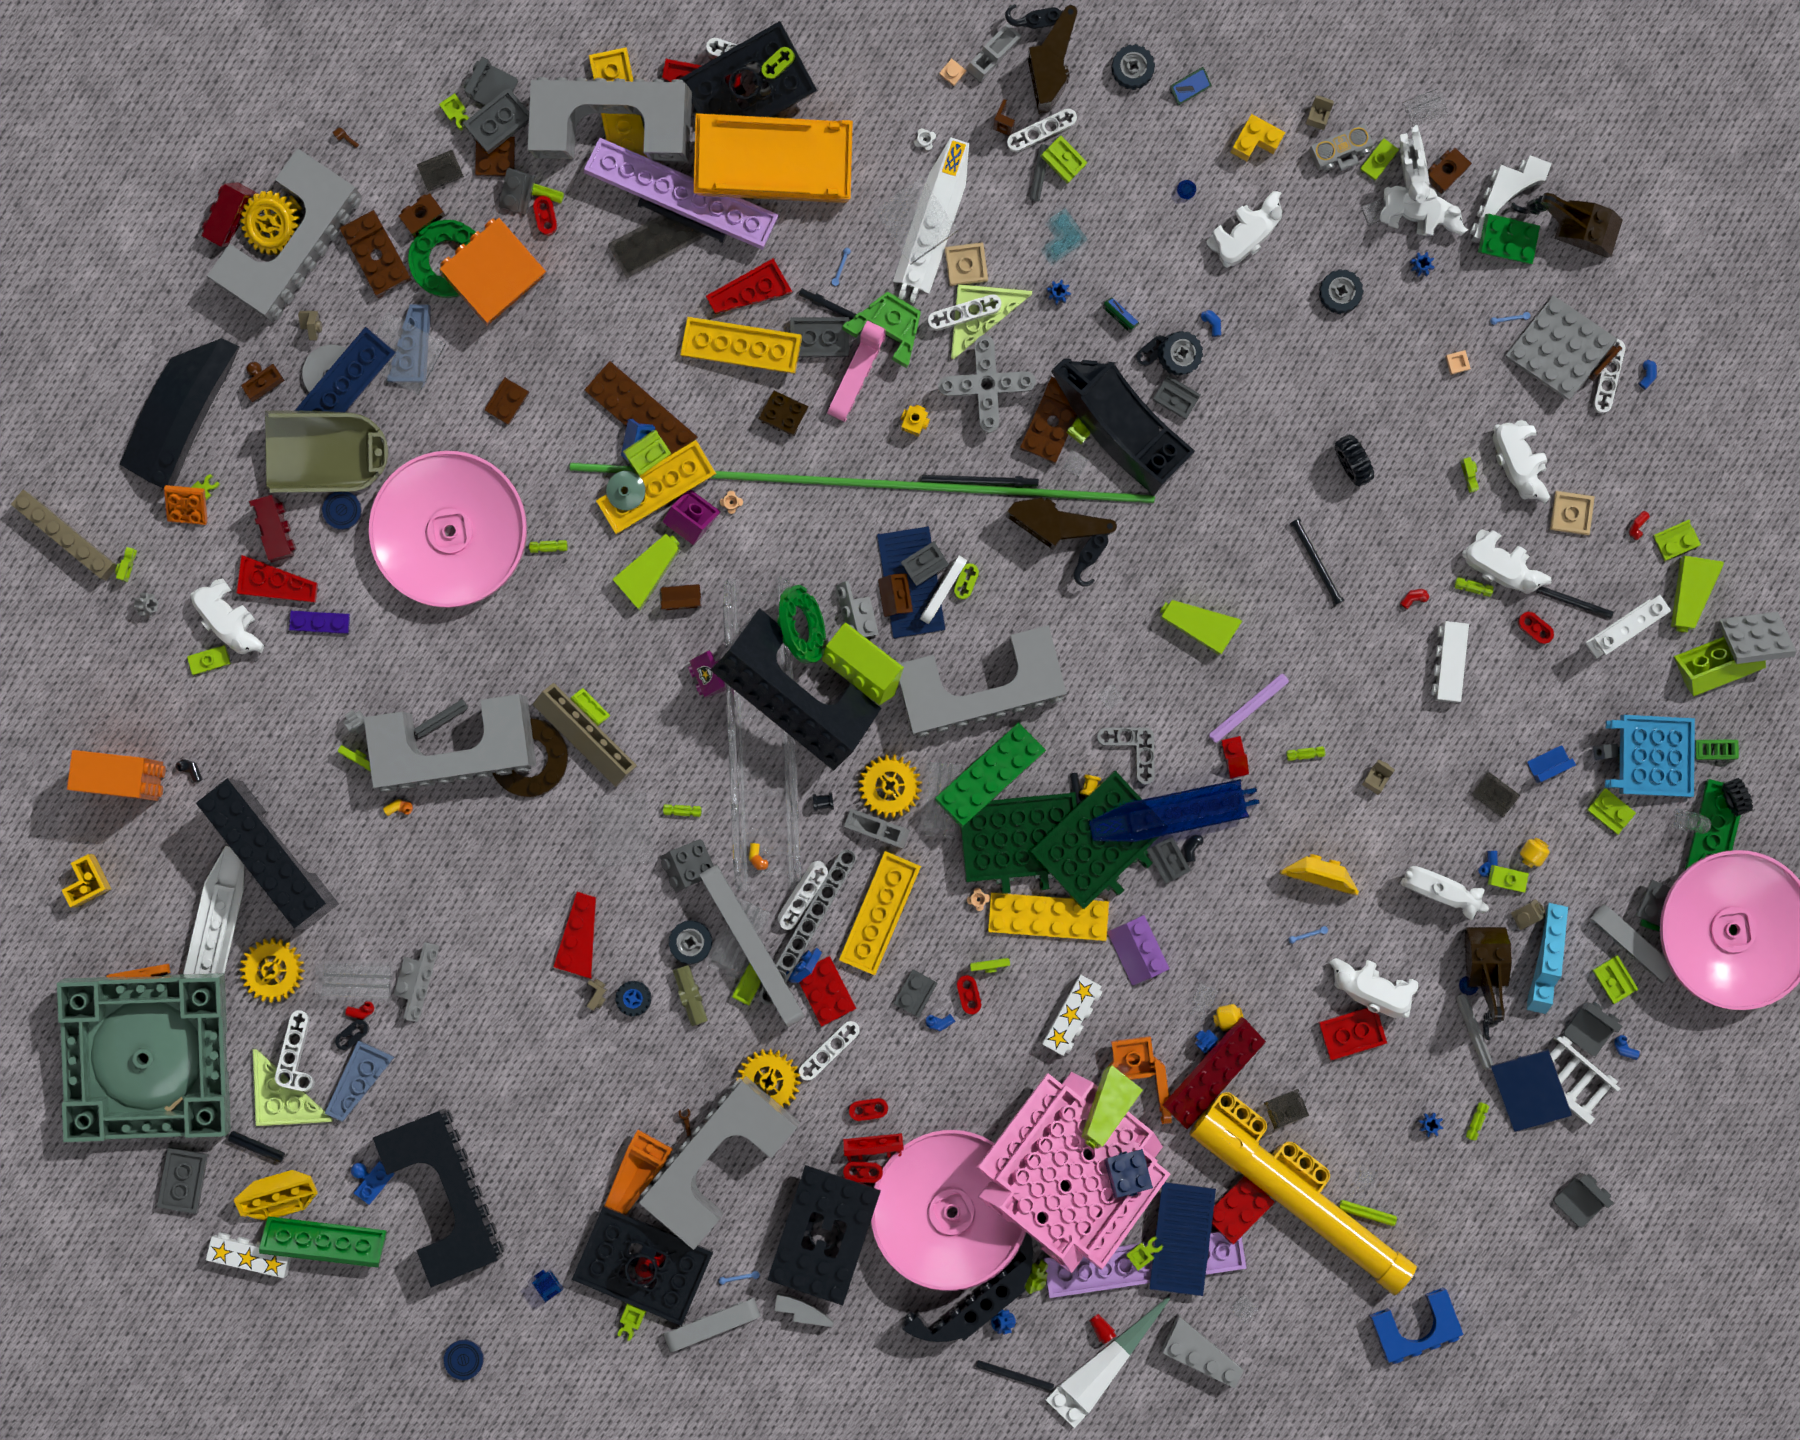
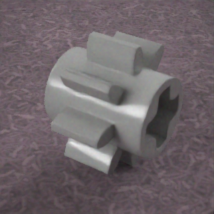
M140 593V597L134 598L133 608L138 611L137 615L152 617L151 612L158 611L159 601L154 598V594Z
M351 710L345 714L347 719L343 723L351 734L355 731L357 734H360L365 730L364 715L360 710L356 713L354 710Z

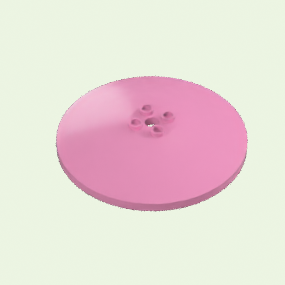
M459 451L427 453L399 467L380 488L374 500L369 519L371 550L385 578L407 597L422 604L442 608L470 605L489 597L500 589L516 570L522 558L527 538V521L524 506L511 481L503 472L488 461ZM449 526L455 527L456 530L455 534L451 537L445 534V530Z
M1743 850L1715 853L1700 859L1688 867L1669 890L1660 919V938L1663 953L1677 980L1700 1000L1720 1008L1732 1010L1761 1008L1780 1000L1790 993L1800 982V880L1785 865L1769 856ZM1732 924L1737 927L1735 935L1729 933V927Z
M960 1130L931 1132L904 1145L902 1155L898 1156L900 1153L896 1152L882 1169L883 1176L876 1182L874 1187L881 1190L871 1219L874 1237L889 1264L915 1284L940 1291H959L978 1286L1000 1273L1012 1261L1022 1245L1026 1232L1016 1223L1007 1222L978 1198L987 1184L992 1181L977 1169V1166L994 1145L992 1141L985 1137ZM952 1207L957 1208L958 1211L954 1218H950L947 1215L948 1209Z

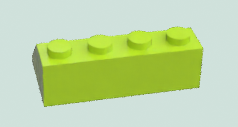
M847 623L840 627L826 645L822 657L824 663L878 705L895 696L904 669L902 665Z
M1724 637L1674 656L1684 683L1693 696L1766 668V660L1736 664Z

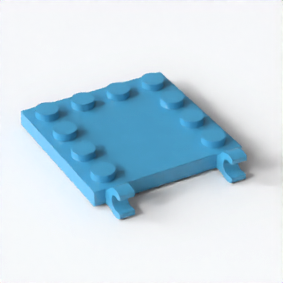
M1620 715V720L1606 721L1605 729H1620L1619 780H1605V788H1619V794L1694 797L1695 718Z

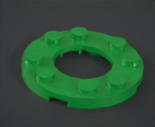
M440 220L429 224L427 227L425 226L411 243L408 261L412 276L422 289L441 298L460 296L445 278L438 276L432 271L429 264V256L432 249L443 241H454L466 246L470 243V237L476 231L456 220Z
M795 585L786 588L780 595L777 622L783 633L784 645L789 648L798 661L809 664L819 661L823 656L825 649L822 646L824 640H826L825 625L821 610L814 596L806 593L807 588L804 586ZM796 606L803 611L808 621L809 638L807 642L804 639H799L797 636L800 633L795 629L796 620H793V616L796 615Z

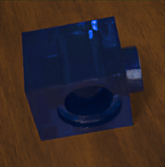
M544 1269L534 1276L536 1280L532 1282L545 1303L564 1289L551 1270L547 1272Z

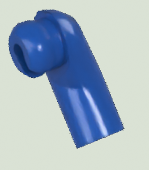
M1212 310L1202 312V321H1208L1211 324L1212 337L1221 336V319Z
M1651 360L1644 361L1642 365L1643 369L1646 370V376L1638 384L1644 390L1657 378V365Z
M1488 851V861L1478 870L1481 876L1488 877L1491 865L1498 866V851Z
M951 1014L943 1019L934 1015H929L925 1019L926 1025L930 1029L942 1031L956 1022Z
M1619 1035L1616 1037L1614 1045L1619 1055L1637 1060L1640 1051L1629 1048L1626 1036Z

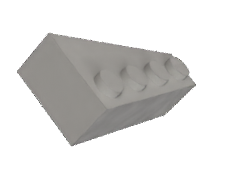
M1177 1315L1161 1349L1162 1353L1236 1388L1244 1371L1242 1367L1181 1316Z

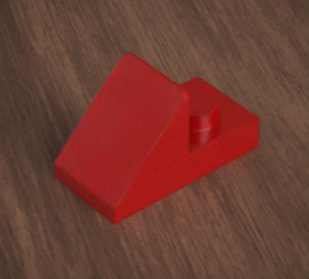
M1241 736L1221 740L1230 779L1248 775V758L1244 752Z

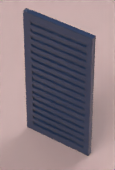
M929 526L877 534L884 577L907 573L901 562L932 543ZM907 573L913 612L890 616L893 638L897 639L898 637L946 630L942 604L929 624L920 619L939 587L937 574L916 587Z
M1165 1182L1162 1185L1156 1229L1157 1239L1155 1240L1154 1247L1158 1248L1160 1245H1163L1161 1251L1154 1252L1150 1290L1203 1296L1216 1188Z

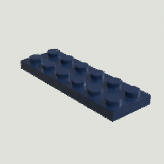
M364 327L294 411L347 412L396 354V351L369 328Z

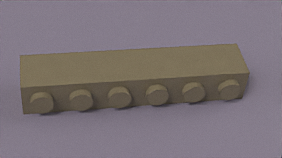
M23 489L11 503L14 508L100 579L107 581L116 570L117 564L30 492Z
M555 683L543 690L532 704L615 787L621 784L636 768L637 765Z

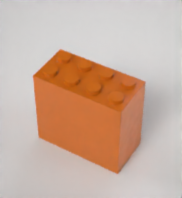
M492 218L484 225V231L481 233L477 231L470 237V243L466 246L464 244L459 246L455 250L456 255L452 258L448 256L440 263L441 268L439 269L440 274L486 326L546 275L545 269L500 218L496 220Z
M72 750L67 790L158 801L159 797H162L163 786L160 784L161 777L164 778L166 767L163 766L161 761L147 758Z

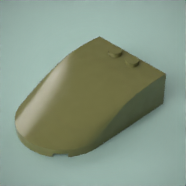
M265 411L266 489L270 493L350 492L364 489L370 486L383 473L388 459L386 438L381 429L372 420L357 413Z

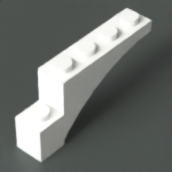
M1530 155L1526 161L1522 160L1518 171L1503 165L1498 170L1494 169L1490 181H1493L1491 188L1487 187L1483 197L1486 199L1484 206H1480L1477 212V216L1480 218L1477 224H1473L1470 234L1473 235L1471 241L1480 242L1485 214L1495 215L1501 207L1520 192L1537 184L1542 185L1546 180L1552 163Z

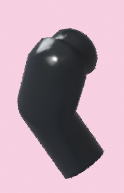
M182 759L176 763V769L180 772L189 773L193 783L203 780L195 762Z
M1192 835L1184 844L1186 862L1196 861L1195 850L1204 842L1201 835Z

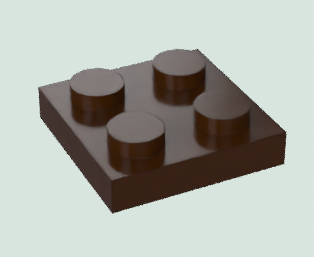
M515 137L508 138L490 154L476 141V176H506L508 168L515 170Z

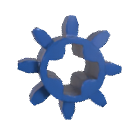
M1428 252L1422 256L1420 253H1417L1416 259L1410 261L1411 264H1414L1411 271H1416L1417 277L1421 273H1424L1427 277L1429 275L1428 269L1433 270L1435 268L1431 265L1434 258H1429ZM1421 261H1424V268L1421 267Z
M1060 280V283L1057 284L1052 281L1053 288H1047V292L1051 293L1048 300H1056L1055 305L1061 300L1065 304V296H1071V293L1067 292L1070 285L1065 286L1062 284L1063 280ZM1058 288H1060L1062 292L1060 296L1056 295V291Z
M1209 1029L1206 1032L1201 1030L1195 1036L1198 1039L1195 1045L1203 1053H1206L1217 1045L1216 1042L1219 1039Z
M1432 1112L1431 1117L1424 1113L1425 1118L1423 1121L1418 1120L1419 1123H1422L1419 1131L1426 1130L1427 1137L1431 1133L1438 1136L1437 1131L1443 1129L1439 1122L1443 1119H1436V1113ZM1432 1121L1435 1127L1430 1128L1427 1126V1122Z
M1002 1310L991 1319V1326L997 1331V1334L1003 1333L1005 1335L1012 1333L1011 1328H1014L1016 1324L1015 1316L1009 1310Z

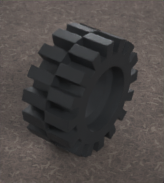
M1736 778L1723 783V796L1734 816H1740L1753 810V802L1750 799L1751 795L1748 793V788L1745 787L1742 779Z

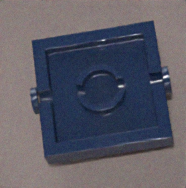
M1143 1149L1129 1153L1127 1151L1121 1152L1117 1156L1104 1159L1114 1198L1126 1195L1134 1196L1138 1195L1137 1192L1153 1189Z

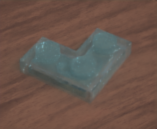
M1066 208L1049 219L1059 233L1058 237L1045 245L1046 250L1055 262L1088 240Z

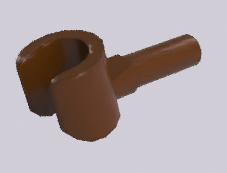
M337 128L333 131L338 141L345 138L356 149L359 146L342 128Z
M687 1108L688 1115L683 1117L680 1109L679 1116L685 1124L686 1135L691 1136L689 1124L691 1111Z

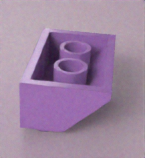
M1145 915L1107 932L1132 985L1169 970Z

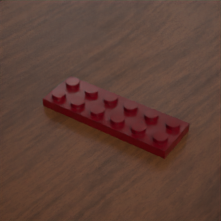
M1241 1017L1165 1101L1163 1106L1188 1130L1266 1041L1246 1019Z

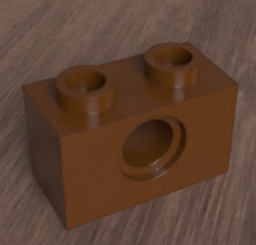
M1456 148L1451 152L1447 150L1440 157L1442 161L1438 165L1434 163L1428 169L1429 183L1441 195L1472 164ZM1442 167H1449L1451 174L1444 173Z
M429 193L428 195L420 196L414 205L402 209L401 214L398 216L413 237L416 238L425 226L427 227L429 224L441 220L446 215ZM419 211H426L423 218H417Z

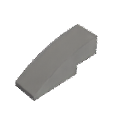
M1007 23L969 63L966 70L981 83L1015 46L1022 35Z
M850 809L844 825L845 828L904 849L910 832L906 828L854 809Z
M777 1293L775 1311L793 1313V1322L833 1327L834 1321L816 1306L797 1297Z

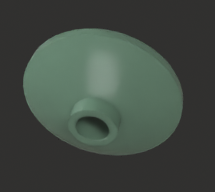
M621 471L613 475L608 481L606 488L610 503L621 510H632L642 503L646 491L645 484L640 476L630 471ZM623 487L628 488L626 494H623L621 491Z

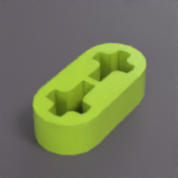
M787 47L780 48L763 64V75L769 79L778 77L793 63L795 58L794 52ZM789 52V60H783L779 63V60L783 57L781 53ZM777 63L778 65L774 68L775 73L767 74V66H774Z
M974 564L964 565L954 589L955 596L958 599L965 600L969 598L979 574V570ZM972 567L973 572L976 573L975 576L971 575L969 581L965 580L967 573L964 572L965 569L969 570ZM965 582L967 583L966 590L969 592L968 594L964 593L963 596L959 595L960 591H958L957 589L958 587L962 588Z

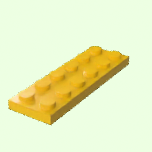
M627 47L589 55L594 79L603 78L606 81H614V79L619 78L625 79V82H633ZM601 113L607 141L648 158L643 152L644 127L640 115Z
M687 317L680 355L796 374L802 335Z
M695 440L640 475L645 484L646 491L645 497L638 507L632 510L618 509L610 503L607 494L596 500L615 534H618L717 473L698 441ZM623 487L621 490L622 493L626 494L628 492V488Z
M884 852L839 961L876 975L921 866L889 852Z
M991 893L988 932L1106 941L1109 901L1093 900L1085 909H1082L1074 899Z

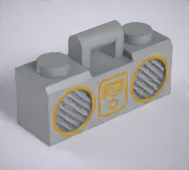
M1364 123L1311 145L1309 152L1318 171L1322 169L1324 172L1331 170L1335 167L1334 164L1336 163L1339 170L1342 171L1359 164L1356 155L1359 154L1360 157L1367 155L1374 144ZM1350 155L1351 159L1342 162V158Z

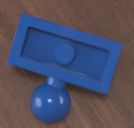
M817 947L811 952L809 950L801 956L800 959L802 961L794 968L788 981L799 983L810 975L822 952Z
M381 1161L376 1164L370 1173L367 1172L364 1164H354L351 1168L352 1176L357 1179H363V1182L354 1191V1194L370 1205L395 1173L387 1175Z

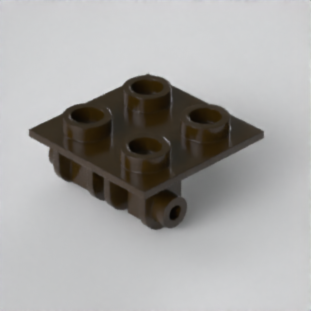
M774 390L758 419L762 421V424L765 423L773 426V429L776 427L778 431L782 430L789 434L788 436H795L797 428L809 406Z

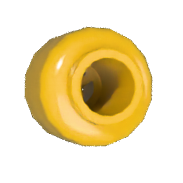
M1536 837L1535 839H1528L1520 851V855L1523 858L1522 862L1531 868L1533 866H1542L1550 853L1549 845Z
M1235 1004L1220 1006L1217 1008L1216 1015H1213L1215 1026H1219L1224 1032L1229 1031L1243 1017L1241 1008Z

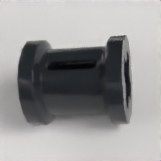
M829 792L828 795L819 796L813 794L814 812L818 811V809L826 808L834 810L832 792Z

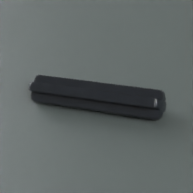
M232 1131L228 1137L229 1142L276 1162H282L285 1157L284 1152L235 1131Z

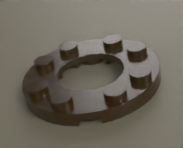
M530 719L533 739L541 742L548 754V762L544 770L533 777H523L514 770H512V774L508 775L492 773L496 781L505 790L522 797H536L548 793L560 783L567 769L568 749L563 737L553 726L538 719Z

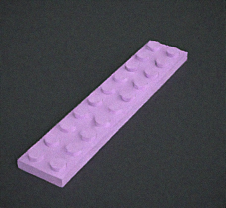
M599 138L584 168L585 174L761 250L764 249L778 219V214L741 198L711 197L694 194V178L602 138Z
M1219 1231L1211 1232L1206 1275L1246 1269L1242 1237L1232 1245ZM1140 1243L1119 1246L1101 1270L1084 1256L1072 1273L1068 1272L1053 1258L1043 1257L1044 1261L1048 1264L1046 1272L1048 1273L1049 1298L1150 1283L1153 1260L1138 1271L1126 1256L1128 1252Z

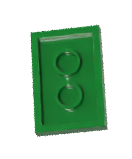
M1485 214L1478 253L1525 264H1533L1540 225L1493 214Z

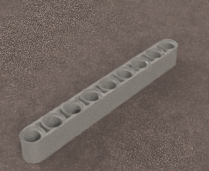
M845 849L839 853L776 964L786 983L855 864L856 855L852 850ZM844 853L852 854L853 860L851 863L845 864L842 862V855ZM841 870L843 878L840 881L833 880V871ZM825 887H831L833 896L830 898L823 897L822 890ZM816 904H821L823 906V913L817 916L812 912V908ZM806 921H810L814 925L810 933L805 932L802 928L803 923ZM796 938L804 942V946L800 950H796L793 947V941ZM789 955L794 959L791 967H786L783 964L785 956ZM763 986L759 994L760 1000L763 1004L771 1005L773 1001H766L763 998V994L766 991Z
M716 864L702 872L700 877L787 1027L805 1018L804 1013L718 865Z

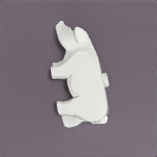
M1414 125L1411 128L1412 139H1408L1407 133L1400 135L1401 163L1406 189L1408 190L1404 196L1405 204L1422 203L1437 198L1435 190L1429 187L1427 162L1418 125Z
M1394 186L1384 189L1383 199L1385 207L1381 211L1380 221L1388 224L1389 227L1398 229L1399 220L1403 216L1410 221L1417 222L1416 234L1422 236H1433L1437 225H1443L1448 231L1458 235H1463L1468 231L1463 225L1461 210L1458 206H1454L1438 196L1431 201L1405 204L1404 196L1408 192L1405 187Z
M1273 191L1265 199L1260 210L1252 211L1247 205L1241 206L1235 212L1240 223L1234 227L1230 235L1223 230L1221 225L1213 231V235L1206 241L1207 246L1219 255V259L1224 267L1235 266L1250 253L1254 255L1261 249L1260 244L1270 236L1282 218V209L1279 203L1281 192Z
M1519 420L1515 424H1496L1493 428V442L1498 453L1496 455L1498 464L1500 466L1503 465L1508 479L1517 488L1522 499H1537L1546 504L1550 495L1545 485L1537 478V474L1546 471L1545 463H1547V458L1544 453L1532 454L1530 446L1525 441L1526 438L1537 435L1534 426L1528 425L1523 420Z
M1483 529L1480 530L1475 536V542L1462 552L1466 563L1482 573V577L1489 582L1494 580L1504 587L1516 589L1525 594H1530L1544 585L1551 586L1550 576L1527 568L1526 560L1530 556L1525 554L1527 551L1524 548L1517 546L1511 554L1501 548H1495L1496 541L1501 535L1494 530L1491 532Z
M216 579L210 587L199 588L190 594L193 606L203 618L201 623L208 631L212 629L218 638L239 654H247L251 651L263 652V643L254 635L246 632L249 624L255 621L254 617L244 605L232 609L224 601L223 597L227 592L232 591L224 579Z
M1411 866L1406 871L1405 878H1402L1400 882L1402 886L1432 900L1454 908L1461 907L1463 914L1470 920H1473L1476 912L1486 913L1489 910L1488 905L1482 901L1483 888H1472L1470 891H1467L1462 884L1418 866Z
M1338 958L1329 962L1334 969V986L1337 989L1344 990L1352 999L1367 1006L1371 1012H1381L1393 1018L1409 1017L1412 996L1418 989L1417 981L1409 979L1407 983L1403 980H1396V986H1394L1390 981L1379 977V971L1375 970L1376 963L1366 960L1365 966L1359 971H1355L1350 964Z

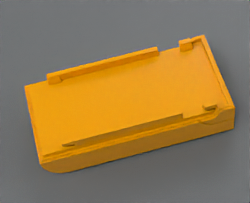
M696 114L694 194L711 197L847 203L851 199L853 121Z

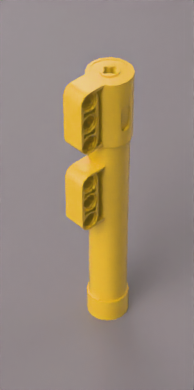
M1224 1092L1218 1095L1194 1124L1189 1135L1234 1171H1239L1368 1272L1375 1278L1378 1284L1395 1296L1402 1291L1411 1280L1417 1266L1400 1252H1395L1320 1193L1330 1179L1329 1170L1293 1142L1279 1145L1271 1155L1258 1142L1267 1129L1266 1121L1233 1094ZM1222 1097L1227 1099V1107H1224L1221 1104ZM1237 1110L1243 1112V1119L1237 1117ZM1253 1122L1258 1123L1260 1127L1258 1132L1254 1131L1252 1127ZM1284 1147H1288L1290 1149V1156L1285 1155ZM1300 1159L1306 1161L1307 1166L1305 1169L1300 1166ZM1316 1171L1322 1174L1321 1181L1316 1179Z

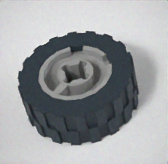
M1137 44L1122 47L1116 53L1112 62L1114 80L1121 87H1125V89L1136 90L1147 85L1153 77L1155 68L1154 57L1150 54L1151 52ZM1130 65H1136L1137 69L1130 70Z
M1338 269L1337 271H1332L1324 278L1319 288L1321 303L1332 313L1346 314L1354 310L1362 300L1363 284L1360 282V278L1355 273L1349 272V270ZM1338 289H1343L1344 294L1340 296Z
M1184 331L1165 336L1166 338L1162 339L1158 347L1159 363L1162 365V368L1174 375H1184L1196 370L1198 365L1201 364L1203 357V347L1200 344V340L1194 334L1192 335L1190 332ZM1180 350H1182L1183 352L1182 356L1178 355V352H1180Z
M684 921L676 925L671 931L668 944L671 954L677 960L686 964H695L701 962L709 955L713 942L712 935L704 924L698 921ZM690 938L695 942L692 946L687 944V940Z

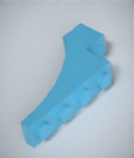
M1548 903L1539 956L1528 994L1527 1010L1546 1014L1553 1005L1554 987L1562 977L1568 907L1553 903Z

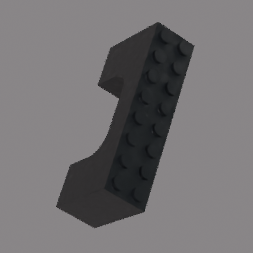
M759 608L740 628L710 671L834 771L854 752L882 708L852 683L830 705L818 701L779 667L777 652L783 644L782 630L774 619Z
M227 778L196 802L197 806L294 929H309L339 905L315 873H309L299 864L262 816L267 811L243 781Z
M445 1108L373 1137L387 1175L417 1163H425L432 1166L441 1179L453 1210L455 1225L451 1234L416 1250L431 1288L496 1262L503 1257L502 1253L504 1252L502 1242H497L495 1234H497L495 1224L493 1222L490 1223L488 1215H490L488 1206L481 1201L480 1197L483 1196L481 1188L474 1183V1170L467 1165V1152L465 1148L461 1149L458 1142L461 1141L460 1134L457 1129H453L451 1124L454 1122L453 1116Z

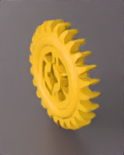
M261 191L260 195L254 194L253 198L248 199L249 204H244L246 211L241 213L244 216V219H240V222L244 224L241 230L246 231L244 238L249 237L248 244L254 243V250L260 248L261 254L266 252L269 256L273 253L279 255L295 233L294 229L300 226V224L294 222L300 217L293 216L297 209L290 210L293 202L285 203L286 196L279 199V192L273 195V191H268L267 194L265 191ZM264 210L265 215L260 216V213ZM267 232L270 234V237H267L262 233Z
M886 754L884 761L878 756V763L871 760L872 767L865 766L867 773H860L865 778L858 781V783L864 785L858 791L865 793L860 799H867L864 806L871 804L870 812L877 809V816L884 812V818H887L889 813H891L892 818H895V814L898 812L902 817L903 809L909 813L908 806H916L913 799L920 800L916 793L922 792L921 789L917 788L918 785L922 784V781H916L920 774H913L916 766L909 768L911 761L904 764L903 756L899 761L896 760L895 754L891 760ZM894 772L895 774L893 777H887L885 773ZM896 774L902 777L904 784L898 783L895 779ZM882 776H884L885 779L890 783H895L894 791L896 792L898 797L890 789H885L887 785L886 781L883 779ZM880 778L882 784L876 787L877 779ZM899 786H905L902 795L898 792ZM882 788V791L885 793L884 799L878 795L876 789ZM887 795H893L896 800L887 801L886 797Z
M271 938L270 944L267 939H263V945L260 942H256L257 949L251 946L249 947L251 954L244 953L248 960L240 961L246 965L244 968L239 969V971L245 972V975L241 976L240 979H247L243 987L250 986L247 993L255 991L254 998L262 995V1002L267 997L270 1003L274 1001L275 997L278 1002H281L282 995L285 999H288V992L295 994L293 987H300L297 980L304 979L299 975V973L305 972L304 969L299 968V966L304 964L303 961H298L301 954H294L296 947L289 949L290 942L283 946V939H279L277 944L275 938ZM276 956L272 962H269L267 957ZM264 959L265 963L262 965L261 969H258L260 962ZM282 961H284L286 969L281 968L280 964ZM273 967V971H275V973L269 974V970L267 968ZM259 971H261V974L263 976L262 980L259 976ZM281 972H286L285 978L280 982L278 977L281 975ZM271 979H275L278 984L270 985L269 982Z
M771 1048L768 1054L765 1053L764 1049H761L760 1056L753 1052L754 1059L747 1056L749 1064L741 1063L745 1070H738L742 1077H738L736 1080L739 1078L743 1080L747 1076L754 1082L755 1075L759 1071L762 1076L759 1082L755 1084H760L762 1090L765 1091L766 1082L763 1079H767L773 1069L771 1081L774 1084H770L767 1087L766 1093L768 1094L770 1090L774 1089L777 1093L770 1095V1097L783 1108V1103L790 1106L789 1098L796 1100L793 1092H800L795 1085L801 1084L800 1081L795 1079L800 1076L799 1073H794L798 1066L791 1067L793 1059L786 1061L787 1054L780 1057V1050H778L774 1055ZM769 1066V1071L766 1073L760 1070L763 1067ZM776 1069L779 1070L782 1077L777 1078L775 1075ZM783 1079V1086L779 1091L776 1085L778 1080Z

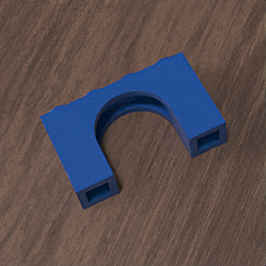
M1442 1287L1425 1294L1433 1315V1325L1430 1332L1421 1339L1409 1340L1402 1337L1397 1329L1391 1310L1388 1308L1369 1315L1386 1361L1396 1364L1404 1360L1403 1357L1409 1355L1411 1357L1422 1354V1350L1427 1348L1430 1350L1441 1347V1343L1458 1341L1460 1339L1459 1336L1464 1335L1447 1289Z

